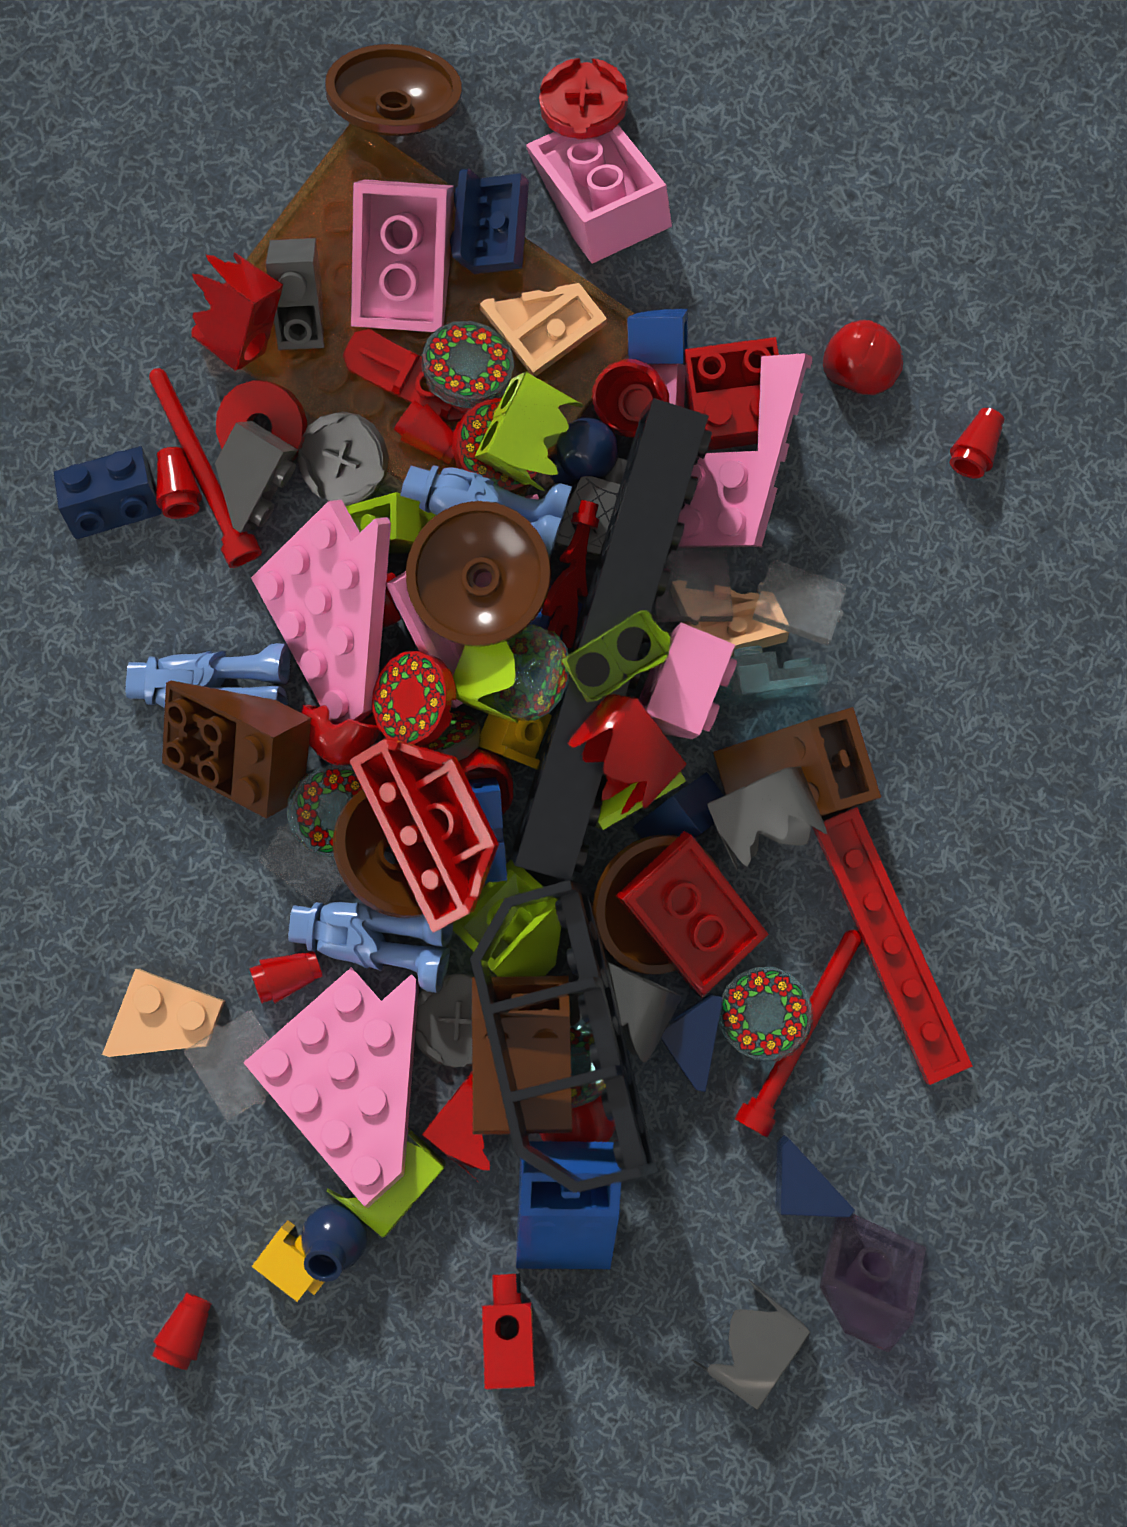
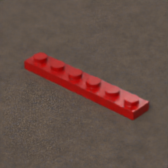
M855 807L823 821L827 834L812 827L925 1083L928 1085L934 1084L972 1067V1063L858 808Z

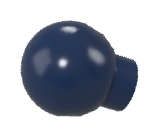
M581 418L568 424V430L560 434L555 446V453L548 457L555 464L558 472L557 475H549L556 484L561 483L572 486L584 476H592L599 479L605 477L615 466L619 454L617 438L611 428L605 423L593 418Z
M328 1204L316 1209L310 1214L303 1225L301 1246L306 1256L304 1268L316 1280L329 1282L337 1279L342 1270L352 1267L366 1249L367 1229L365 1223L342 1204Z

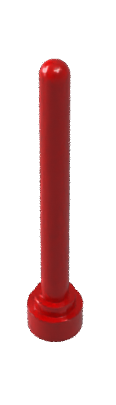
M161 368L153 369L149 374V380L224 536L221 539L223 543L221 552L228 567L237 568L257 559L262 554V550L255 535L248 534L247 531L239 532L233 528L222 488L167 373Z
M848 930L844 933L807 1002L808 1012H806V1015L808 1017V1024L806 1030L802 1027L803 1038L795 1039L794 1045L789 1050L780 1053L757 1098L751 1097L748 1104L743 1103L735 1117L736 1121L767 1138L776 1123L773 1117L777 1110L773 1106L861 943L862 938L858 931Z

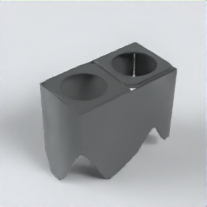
M801 766L784 768L749 784L747 787H742L707 803L716 828L737 872L736 856L742 864L748 867L751 858L757 855L759 834L779 844L798 846L808 844L811 826L827 834L826 827Z
M606 961L628 1051L633 1055L638 1054L639 1059L645 1063L664 1034L682 996L614 963ZM583 992L573 995L570 1005V1027L576 1025L582 1019L578 996L582 995Z
M749 1279L748 1281L752 1284L754 1290L761 1293L777 1311L734 1310L728 1339L734 1361L733 1366L710 1364L707 1368L697 1361H692L708 1371V1374L758 1410L811 1332L802 1321Z

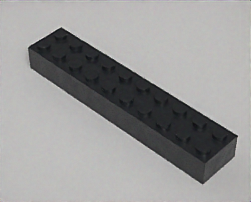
M655 398L651 400L641 413L570 654L633 614L643 610L651 612L654 599L656 600L658 596L663 597L671 573V569L664 568L666 558L672 550H677L684 531L685 524L678 522L679 514L684 509L685 504H691L698 483V477L691 475L693 467L697 464L699 458L704 459L711 440L712 431L705 429L709 415ZM651 614L653 621L656 623L657 615ZM626 628L618 636V652L626 660L639 661L637 656L640 646L644 642L649 643L650 637L641 628ZM591 652L580 657L575 671L578 680L588 687H597L607 680L610 667L604 656ZM566 670L565 674L567 676L564 681V687L561 688L560 696L554 706L539 757L540 762L533 777L510 858L515 866L567 881L572 879L574 871L581 873L584 868L589 845L584 844L583 838L587 825L595 827L599 818L602 799H599L596 795L601 779L608 780L606 774L603 773L604 762L585 763L582 760L586 742L575 748L568 745L573 734L607 695L599 700L587 702ZM639 672L609 694L626 696L628 689H636L642 672ZM623 673V679L628 677L627 674Z

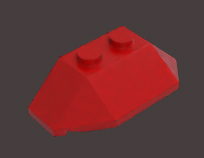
M386 738L350 759L349 761L432 933L474 912L499 843L457 757L396 739Z

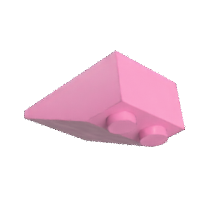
M619 125L596 138L580 140L564 137L557 132H552L526 144L527 151L570 234L592 264L672 227L666 184Z
M361 180L354 183L351 326L438 333L443 329L451 256L450 236L453 232L454 186Z
M680 623L669 634L671 643L667 659L650 669L638 700L662 730L663 734L694 739L700 736L702 730L709 732L712 728L720 705L713 703L719 685L728 686L735 671L737 660L730 658L735 644Z

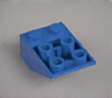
M529 1141L530 1146L582 1180L621 1171L615 1159L613 1142ZM520 1158L516 1268L610 1269L619 1220L621 1182L573 1193Z

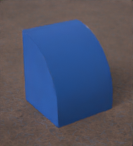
M688 309L646 311L633 314L627 318L629 359H637L647 364H683L685 362L684 350L689 349Z

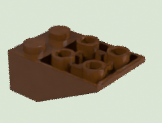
M169 681L166 682L162 763L267 819L296 803L299 791L303 793V784H305L311 717L277 700Z
M853 707L810 719L713 752L725 795L742 787H747L749 784L784 768L801 766L821 817L881 798Z
M568 976L491 977L497 1002L569 983ZM472 977L473 1135L510 1134L475 977ZM569 996L500 1014L517 1090L571 1077ZM571 1088L520 1101L527 1134L572 1133Z

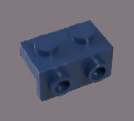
M470 169L459 171L458 187L454 192L456 214L454 231L450 236V247L453 258L473 274L522 269L529 180L522 173L480 178Z
M142 446L118 451L108 456L53 471L58 509L75 539H81L152 518L162 513L161 508L156 504V495L152 487L149 465Z

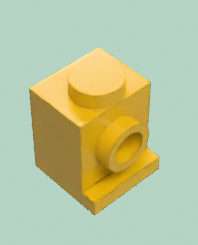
M534 700V701H533V704H534V707H533V708L536 709L537 703H535V700ZM540 711L541 716L531 717L528 715L526 718L515 713L518 719V723L488 714L480 733L481 741L479 746L537 769L540 760L535 759L552 715Z
M287 1220L252 1267L298 1302L306 1290L315 1295L324 1282L312 1278L304 1268L306 1256L301 1246L302 1235H299L297 1239L292 1236L290 1232L295 1225Z

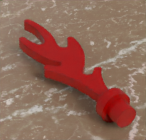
M581 500L578 513L573 512L571 523L577 525L576 531L568 548L559 558L560 562H571V564L551 586L541 610V614L545 616H552L555 611L548 630L555 632V634H549V636H554L558 640L563 629L561 645L567 648H572L578 618L577 596L586 597L588 595L586 553L590 529H598L600 519L596 518L599 505L585 500ZM550 660L541 661V668L543 670H548Z

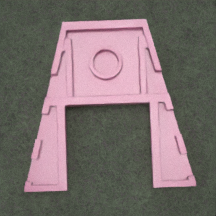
M805 353L761 356L758 451L706 453L704 459L699 458L691 474L698 477L694 497L690 505L685 504L678 518V522L685 524L678 548L762 547L778 489L774 487L780 462H785L790 444L786 443L793 415H798L803 397L800 389L806 368H811L812 356ZM649 364L665 382L669 392V403L684 407L685 365Z

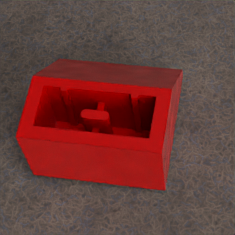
M776 337L684 350L687 409L709 415L705 429L712 431V436L707 451L758 444L761 356L779 355Z

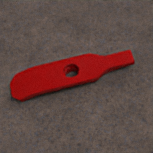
M371 329L354 332L342 354L346 368L350 372L409 403H412L414 400L423 406L428 403L442 419L448 422L461 421L463 415L471 407L480 402L487 401L481 398L478 393H475L473 396H462L457 392L453 393L451 390L444 389V385L438 384L434 391H424L421 388L422 380L434 375L427 370L430 363L420 355L389 341ZM443 373V375H442L441 377H444V378H445V375L448 376L449 374H448V373ZM466 383V387H465V388H469L470 385H469L468 383Z

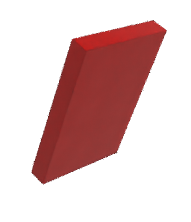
M685 831L616 895L693 992L701 998L769 935L695 838Z

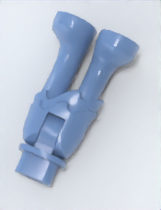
M433 465L430 471L410 466L402 486L401 496L419 501V509L437 515L452 506L472 501H488L507 506L520 513L535 527L544 541L550 559L572 490L571 486L561 483L554 484L542 499H531L514 494L495 485L492 479L483 477L481 474L463 469L444 468L438 474L439 466Z
M276 643L267 646L258 654L249 656L226 657L225 651L214 653L206 651L199 654L170 655L159 660L156 657L150 656L147 663L129 662L126 675V697L130 699H145L147 705H155L157 703L165 708L166 682L177 681L273 699L288 706L287 694L281 686H220L225 681V678L253 679L273 684H287L290 673V649L286 643Z
M316 902L312 908L293 906L290 915L288 940L289 942L306 944L308 951L315 952L317 950L328 957L356 963L366 969L371 967L381 971L383 964L412 970L417 973L419 986L427 992L439 993L443 986L450 957V949L444 946L449 943L452 937L453 923L432 933L425 916L396 918L379 913L362 903L333 902L324 905L323 903ZM382 933L420 938L435 946L386 942Z

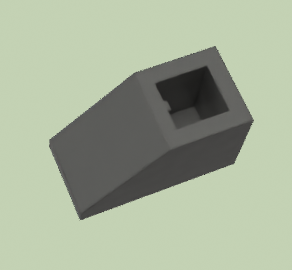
M316 238L270 240L266 259L267 274L283 284L274 317L278 350L324 348L322 282Z
M253 421L237 422L234 425L215 462L232 526L239 532L252 530L257 526L262 527L268 521L274 510L275 505L271 500L278 487L283 488L288 483L296 468V464L292 460L298 449Z

